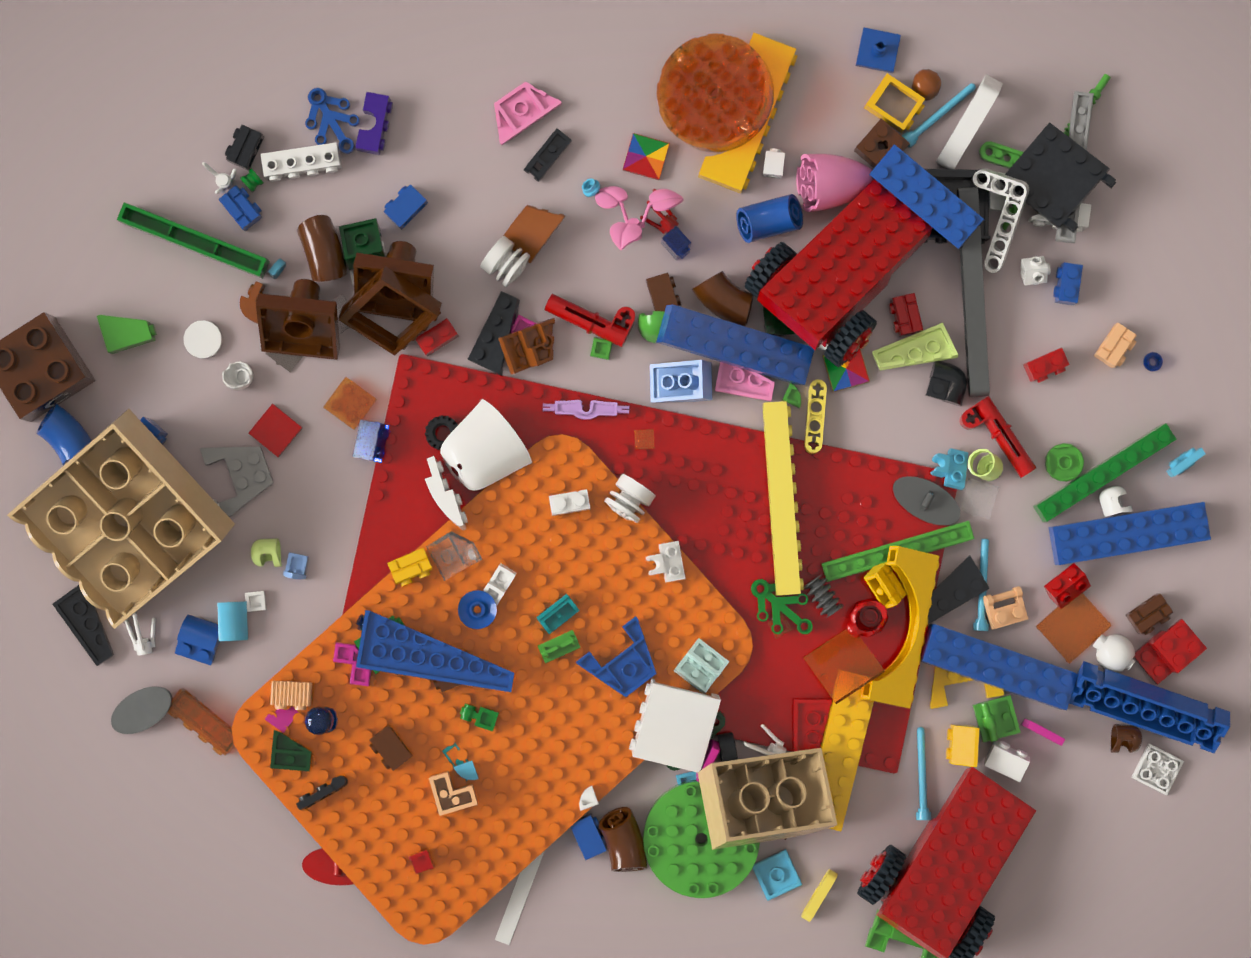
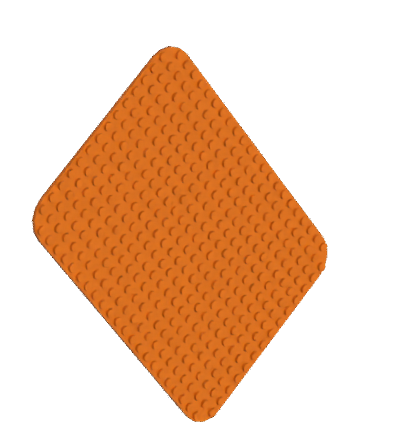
M563 434L548 436L534 444L528 450L532 460L531 464L487 486L461 509V512H465L468 523H465L466 530H462L449 520L415 550L425 549L433 570L429 571L431 575L422 579L419 576L412 578V583L402 587L401 583L396 585L390 572L248 698L235 714L232 725L233 743L243 760L393 929L405 939L422 945L438 943L452 935L592 808L580 811L579 801L585 789L593 786L599 802L644 761V759L633 757L629 746L631 739H635L637 733L634 731L636 721H640L642 715L639 711L641 703L645 702L647 697L645 695L647 683L650 684L653 678L657 683L701 693L674 672L676 666L698 638L729 661L705 693L706 695L711 696V693L718 694L742 672L750 660L753 644L751 631L745 621L681 549L685 579L665 583L664 573L649 575L648 572L656 568V563L654 561H647L646 557L660 554L659 544L674 541L641 504L639 507L645 512L644 515L636 511L634 513L640 518L639 523L626 520L611 510L604 501L607 497L614 501L616 500L610 494V491L620 494L621 490L616 486L618 479L590 447L575 437ZM587 489L590 510L552 516L549 496ZM500 563L517 573L497 605L494 621L482 629L467 627L458 615V605L461 598L471 591H483ZM567 594L580 611L552 633L548 634L536 617ZM475 606L474 612L480 613L481 607ZM365 610L372 611L386 618L391 616L400 617L406 627L513 672L512 691L506 692L459 685L441 692V689L436 690L431 679L382 671L375 674L373 670L371 671L369 686L350 684L352 664L333 662L336 642L356 645L354 641L359 639L362 634ZM636 616L656 675L627 697H624L579 666L576 661L590 651L601 667L606 665L634 643L622 626ZM573 630L581 648L545 664L538 645ZM272 681L313 682L311 706L307 707L306 710H297L299 713L294 714L293 721L288 727L285 726L287 729L283 733L312 751L310 771L270 768L274 730L281 732L265 720L268 714L274 715L277 718L275 705H270ZM466 703L475 706V711L479 712L480 706L499 712L493 732L475 726V718L471 722L461 719L460 711L462 706L464 707ZM388 725L392 727L413 755L394 771L391 768L387 769L381 762L383 757L380 753L375 754L369 746L371 744L370 739ZM456 743L460 750L455 746L446 754L455 766H457V759L463 761V763H466V759L468 761L473 760L479 779L466 781V779L458 775L442 750ZM449 771L454 789L473 784L478 804L439 816L429 777ZM339 775L346 777L347 785L339 791L303 811L297 807L296 803L300 802L299 798L307 793H310V795L316 793V788L325 783L330 785L332 779ZM428 848L435 867L434 869H428L416 874L413 864L409 860V855Z

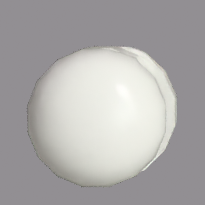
M1112 486L1100 493L1099 500L1104 517L1123 512H1133L1132 506L1123 507L1120 497L1127 494L1123 487Z

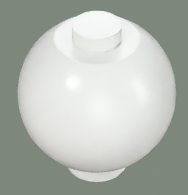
M1101 634L1093 645L1097 649V661L1103 669L1119 673L1123 672L1125 668L1129 670L1135 663V660H1133L1135 656L1134 646L1128 638L1122 635L1112 634L1105 637Z

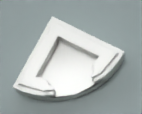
M593 786L588 787L582 793L579 801L580 811L599 804Z

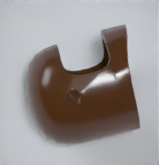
M1114 724L1111 730V753H1119L1121 746L1126 747L1129 753L1137 752L1142 745L1140 729L1133 725Z

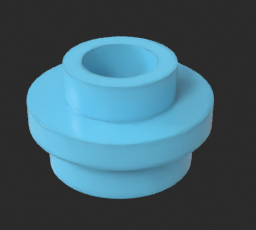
M590 178L582 184L583 194L586 197L594 196L599 192L600 183L597 180Z

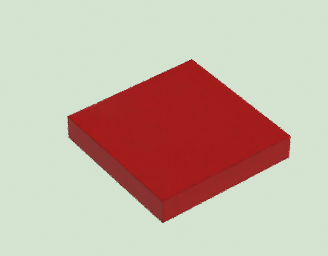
M271 404L248 434L274 455L280 457L302 430V427L277 406Z

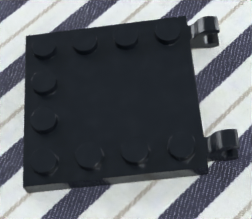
M1050 122L1005 174L1022 180L1029 185L1026 204L1058 229L1064 225L1073 233L1078 228V224L1069 217L1097 184L1102 181L1111 189L1116 184V179L1107 174L1110 170L1109 167ZM1000 179V183L1006 186L1004 180ZM1018 185L1015 187V192L1018 195H1023L1024 189Z

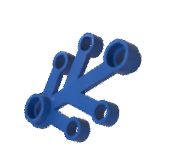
M321 88L312 89L308 94L311 109L305 125L309 130L316 129V116L320 108L323 117L318 135L315 137L316 144L322 145L327 143L326 133L328 125H330L340 141L339 149L344 154L352 153L355 148L354 142L350 138L345 137L336 120L356 127L360 123L359 117L355 114L347 115L331 111L326 105L339 106L341 110L346 111L350 107V103L346 98L338 99L327 96L326 92ZM316 95H321L319 101L315 100ZM343 101L347 102L346 107H341ZM353 117L357 118V122L354 124L350 122ZM309 121L315 122L313 127L308 126ZM319 137H324L323 143H318ZM346 143L350 144V148L348 150L344 149V145Z

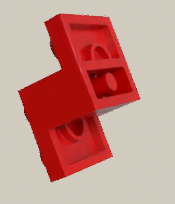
M1179 619L1168 630H1160L1135 651L1134 659L1154 683L1158 685L1172 672L1179 673L1201 655L1207 647L1183 619Z

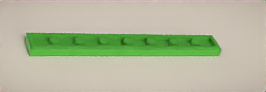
M965 521L821 563L827 579L826 582L870 570L876 565L887 562L890 546H901L928 553L975 538L970 521Z

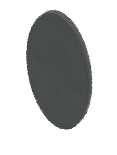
M912 476L902 477L894 482L893 493L895 498L913 516L925 522L942 526L954 524L959 520L960 508L957 502L937 484Z
M152 686L130 694L118 704L112 714L111 725L113 729L122 734H134L154 726L167 714L171 707L172 695L170 691L163 687Z

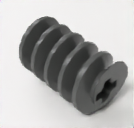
M820 576L807 583L804 586V590L811 589L807 595H815L812 602H819L816 609L823 608L820 615L827 614V617H829L844 605H836L839 598H832L835 591L828 592L831 585H824L827 579H820Z

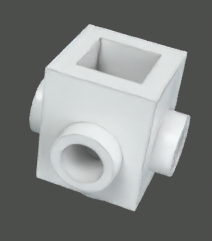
M1044 256L1021 259L1020 274L1024 285L1047 283L1051 269L1050 264L1046 263Z

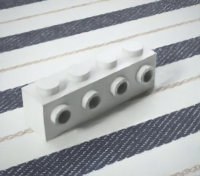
M336 142L261 154L264 177L271 182L280 181L281 177L287 176L289 179L299 178L300 174L314 176L318 175L320 171L334 173L338 171L337 169L342 168L339 146Z

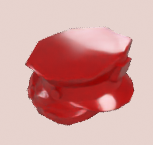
M873 598L857 602L850 614L851 622L847 624L849 635L854 638H859L860 636L871 637L876 633L882 632L889 619L885 606Z

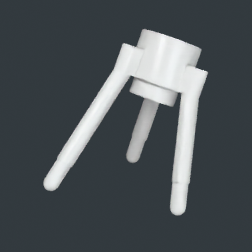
M206 162L202 163L216 177V184L220 187L215 191L216 194L224 193L226 189L232 186L233 180H235L236 169H233L229 176L226 173L218 174Z
M133 613L132 616L138 640L135 638L128 619L124 622L133 642L134 651L137 650V655L153 653L152 648L156 647V618H152L149 641L148 638H142L136 613Z
M764 724L761 727L776 742L775 744L771 743L767 750L754 744L742 742L746 747L765 755L786 753V748L783 747L784 742L779 740Z

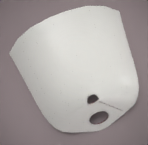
M484 399L451 432L441 447V455L451 474L465 487L473 491L485 488L532 463L529 452L517 433L499 411ZM457 464H461V465H462V469H461V470L459 469V467L457 466ZM451 467H454V468L456 469V471L458 472L459 476H457V475L453 472V470H452Z

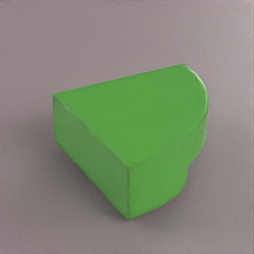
M790 383L782 401H787V403L800 408V392L794 384Z

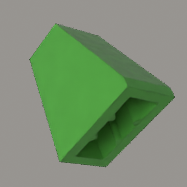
M106 315L97 316L107 352L110 354L156 341L155 335H157L155 326L146 320Z

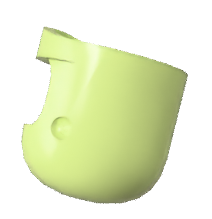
M978 449L970 455L968 468L973 475L986 481H994L1002 474L1003 463L998 456L989 450ZM983 452L989 453L981 458L977 465V473H975L973 470L975 457Z
M279 539L256 540L251 546V559L253 563L263 567L265 562L273 561L274 567H282Z

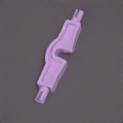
M581 400L555 401V404L543 403V407H550L543 408V412L555 411L556 415H574L583 420L594 419L597 416H617V413L629 414V410H622L629 409V406H617L616 402L592 400L588 412L582 410Z

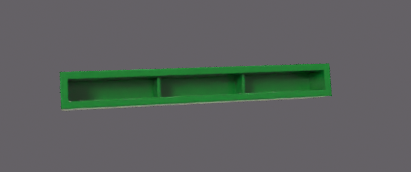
M125 202L117 217V221L261 279L264 278L270 263L264 257Z
M1167 423L1161 424L1033 507L1041 520L1048 522L1177 439Z

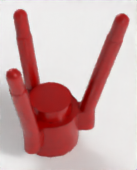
M670 209L666 210L668 213L666 216L661 211L654 210L662 218L660 221L662 226L648 218L645 221L663 234L665 232L670 234L679 225L676 221L678 218L673 215Z

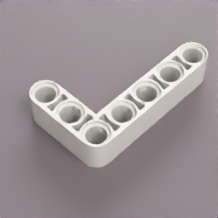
M987 74L985 75L970 105L936 160L937 164L946 169H954L999 95L1003 83Z
M983 168L974 174L973 183L979 188L1007 197L984 263L987 271L995 273L1005 263L1029 194V185L1022 180ZM980 173L986 174V183L979 181L978 176ZM998 179L1004 180L1006 184L1004 189L998 188ZM1019 185L1023 187V195L1016 194V186ZM1010 204L1017 206V213L1014 214L1009 211ZM1003 222L1010 223L1011 231L1007 232L1003 229ZM998 240L1005 243L1003 250L997 248L996 242ZM990 259H997L999 266L996 268L992 267Z

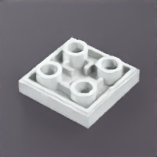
M1148 743L1131 778L1167 796L1184 761Z

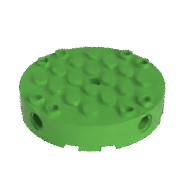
M696 780L682 782L664 792L650 809L643 831L645 855L656 877L671 890L693 898H711L734 889L748 876L759 852L760 842L712 850L700 783ZM699 833H704L707 836L706 840L702 843L696 841V836Z

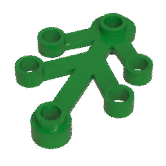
M763 579L755 580L752 583L751 592L758 600L757 619L764 622L769 616L765 609V598L772 604L773 625L771 630L774 634H780L783 631L780 611L797 625V630L800 633L808 634L812 631L813 625L810 620L801 619L785 605L796 603L805 605L808 602L806 594L776 597L771 593L776 591L775 584H769ZM762 585L764 591L758 592L757 586ZM802 595L806 598L804 603L799 602V597ZM761 612L766 614V618L763 620L759 618ZM802 623H807L808 628L806 630L801 629ZM775 625H780L781 630L779 632L774 631Z

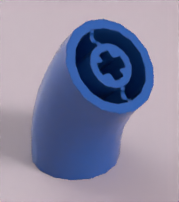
M789 194L739 208L736 213V221L744 241L752 243L800 230L803 226V212L797 197L794 194Z
M56 403L48 411L36 432L55 450L62 465L92 441L82 425Z

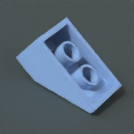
M693 360L650 364L651 403L711 401V362Z

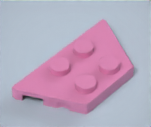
M527 82L512 90L494 103L500 144L504 145L556 109L562 102Z

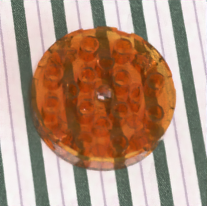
M719 33L695 37L678 47L667 59L661 70L660 80L657 83V100L660 115L666 126L676 137L695 149L706 152H724L738 148L757 135L770 115L774 99V85L769 68L762 57L749 44L737 37ZM718 89V95L711 96L712 92Z

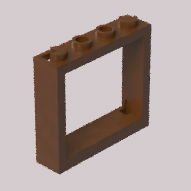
M384 266L342 306L338 320L395 356L402 349L405 350L410 341H415L420 332L426 331L431 322L437 321L438 316L441 314L440 308L442 303ZM384 286L389 287L424 310L398 336H395L357 312Z

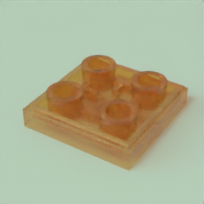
M345 377L323 408L355 430L377 399Z

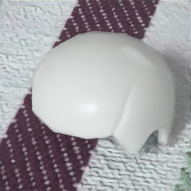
M241 361L230 363L228 368L222 372L223 382L227 387L234 390L246 389L254 378L251 367Z

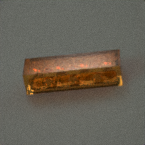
M181 688L175 694L168 713L175 719L180 718L184 722L183 726L188 730L197 732L199 734L197 737L204 743L209 742L213 745L212 749L217 754L228 755L235 747L232 727L185 688Z

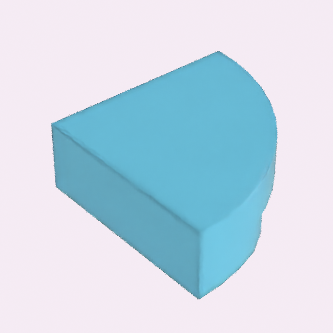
M473 760L454 766L455 771L462 778L467 780L479 779Z

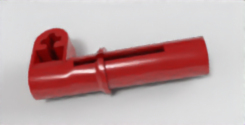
M553 293L549 297L544 309L586 330L587 334L593 333L620 347H623L635 323V312L630 307L620 308L611 322L601 317L598 312L592 313ZM626 315L629 316V319L625 321V326L628 329L616 324V322L622 324V319Z
M989 396L967 409L961 415L960 424L967 430L974 429L984 422L991 433V439L996 440L1020 478L1037 468L1011 430L1012 425L1007 424ZM975 408L982 421L980 422L976 417L973 420L974 424L971 422L967 423L966 419L968 416L971 417L975 414L972 410Z

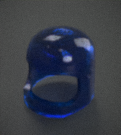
M319 706L307 712L304 723L309 732L314 735H323L336 729L338 718L333 708Z

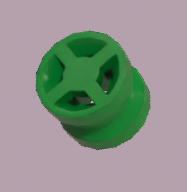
M252 168L246 176L240 177L252 193L258 185L264 183Z

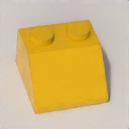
M951 724L950 728L947 729V740H950L949 748H946V759H949L948 763L977 767L979 728L973 725Z

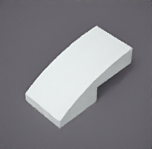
M502 563L499 564L483 590L492 596L496 606L517 574Z

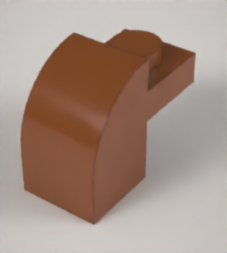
M257 281L255 284H251L248 290L249 298L240 297V309L243 315L258 324L256 311L258 294H263L266 287Z

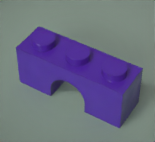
M366 92L363 112L374 116L376 124L370 130L359 129L355 146L357 151L380 155L381 150L384 151L386 140L383 139L384 132H388L389 128L387 116L388 113L392 112L393 102H390L389 96Z

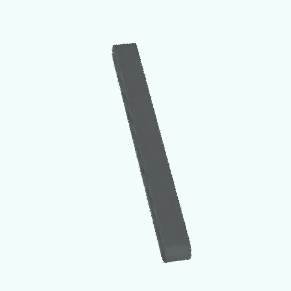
M957 188V197L980 215L978 188ZM979 226L960 248L969 397L989 396L990 393L981 229Z

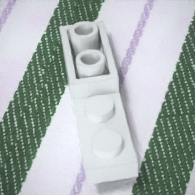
M434 456L427 458L432 477L426 478L425 481L432 497L455 525L462 530H466L465 523H468L465 512H461L460 505H462L460 495L456 494L453 489L449 490L447 479L442 477L441 472H444L441 461H437Z

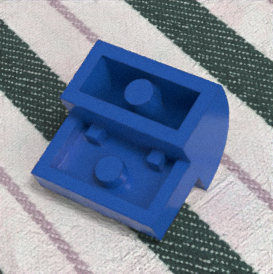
M188 614L182 623L177 637L178 642L175 654L211 666L220 643L218 624Z

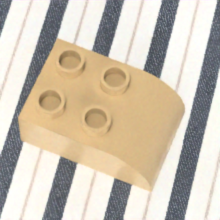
M822 748L711 763L698 772L712 850L791 838L818 832L837 825Z

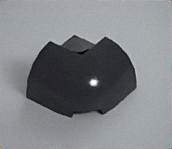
M935 361L925 396L961 407L967 389L965 373L953 364Z

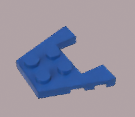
M636 616L622 626L634 643L603 667L600 666L590 651L576 661L579 666L624 697H627L656 675Z

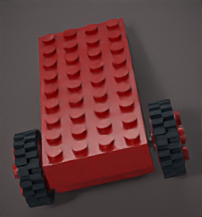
M874 179L798 254L784 242H780L775 248L771 247L765 253L764 258L757 260L753 264V270L746 279L744 287L757 298L758 302L814 350L820 345L827 346L824 356L835 366L840 367L847 361L850 362L856 356L858 349H863L869 343L868 338L872 335L877 325V321L863 309L888 285L891 275L929 238L933 227Z
M970 767L964 771L937 817L929 820L907 858L906 854L893 845L887 846L879 855L873 857L870 862L871 868H869L868 872L865 871L860 878L861 886L858 889L857 895L872 905L876 904L881 898V901L884 903L876 915L936 957L973 958L974 955L978 956L983 949L984 940L988 939L993 932L991 927L995 921V915L980 906L1037 810L974 767Z

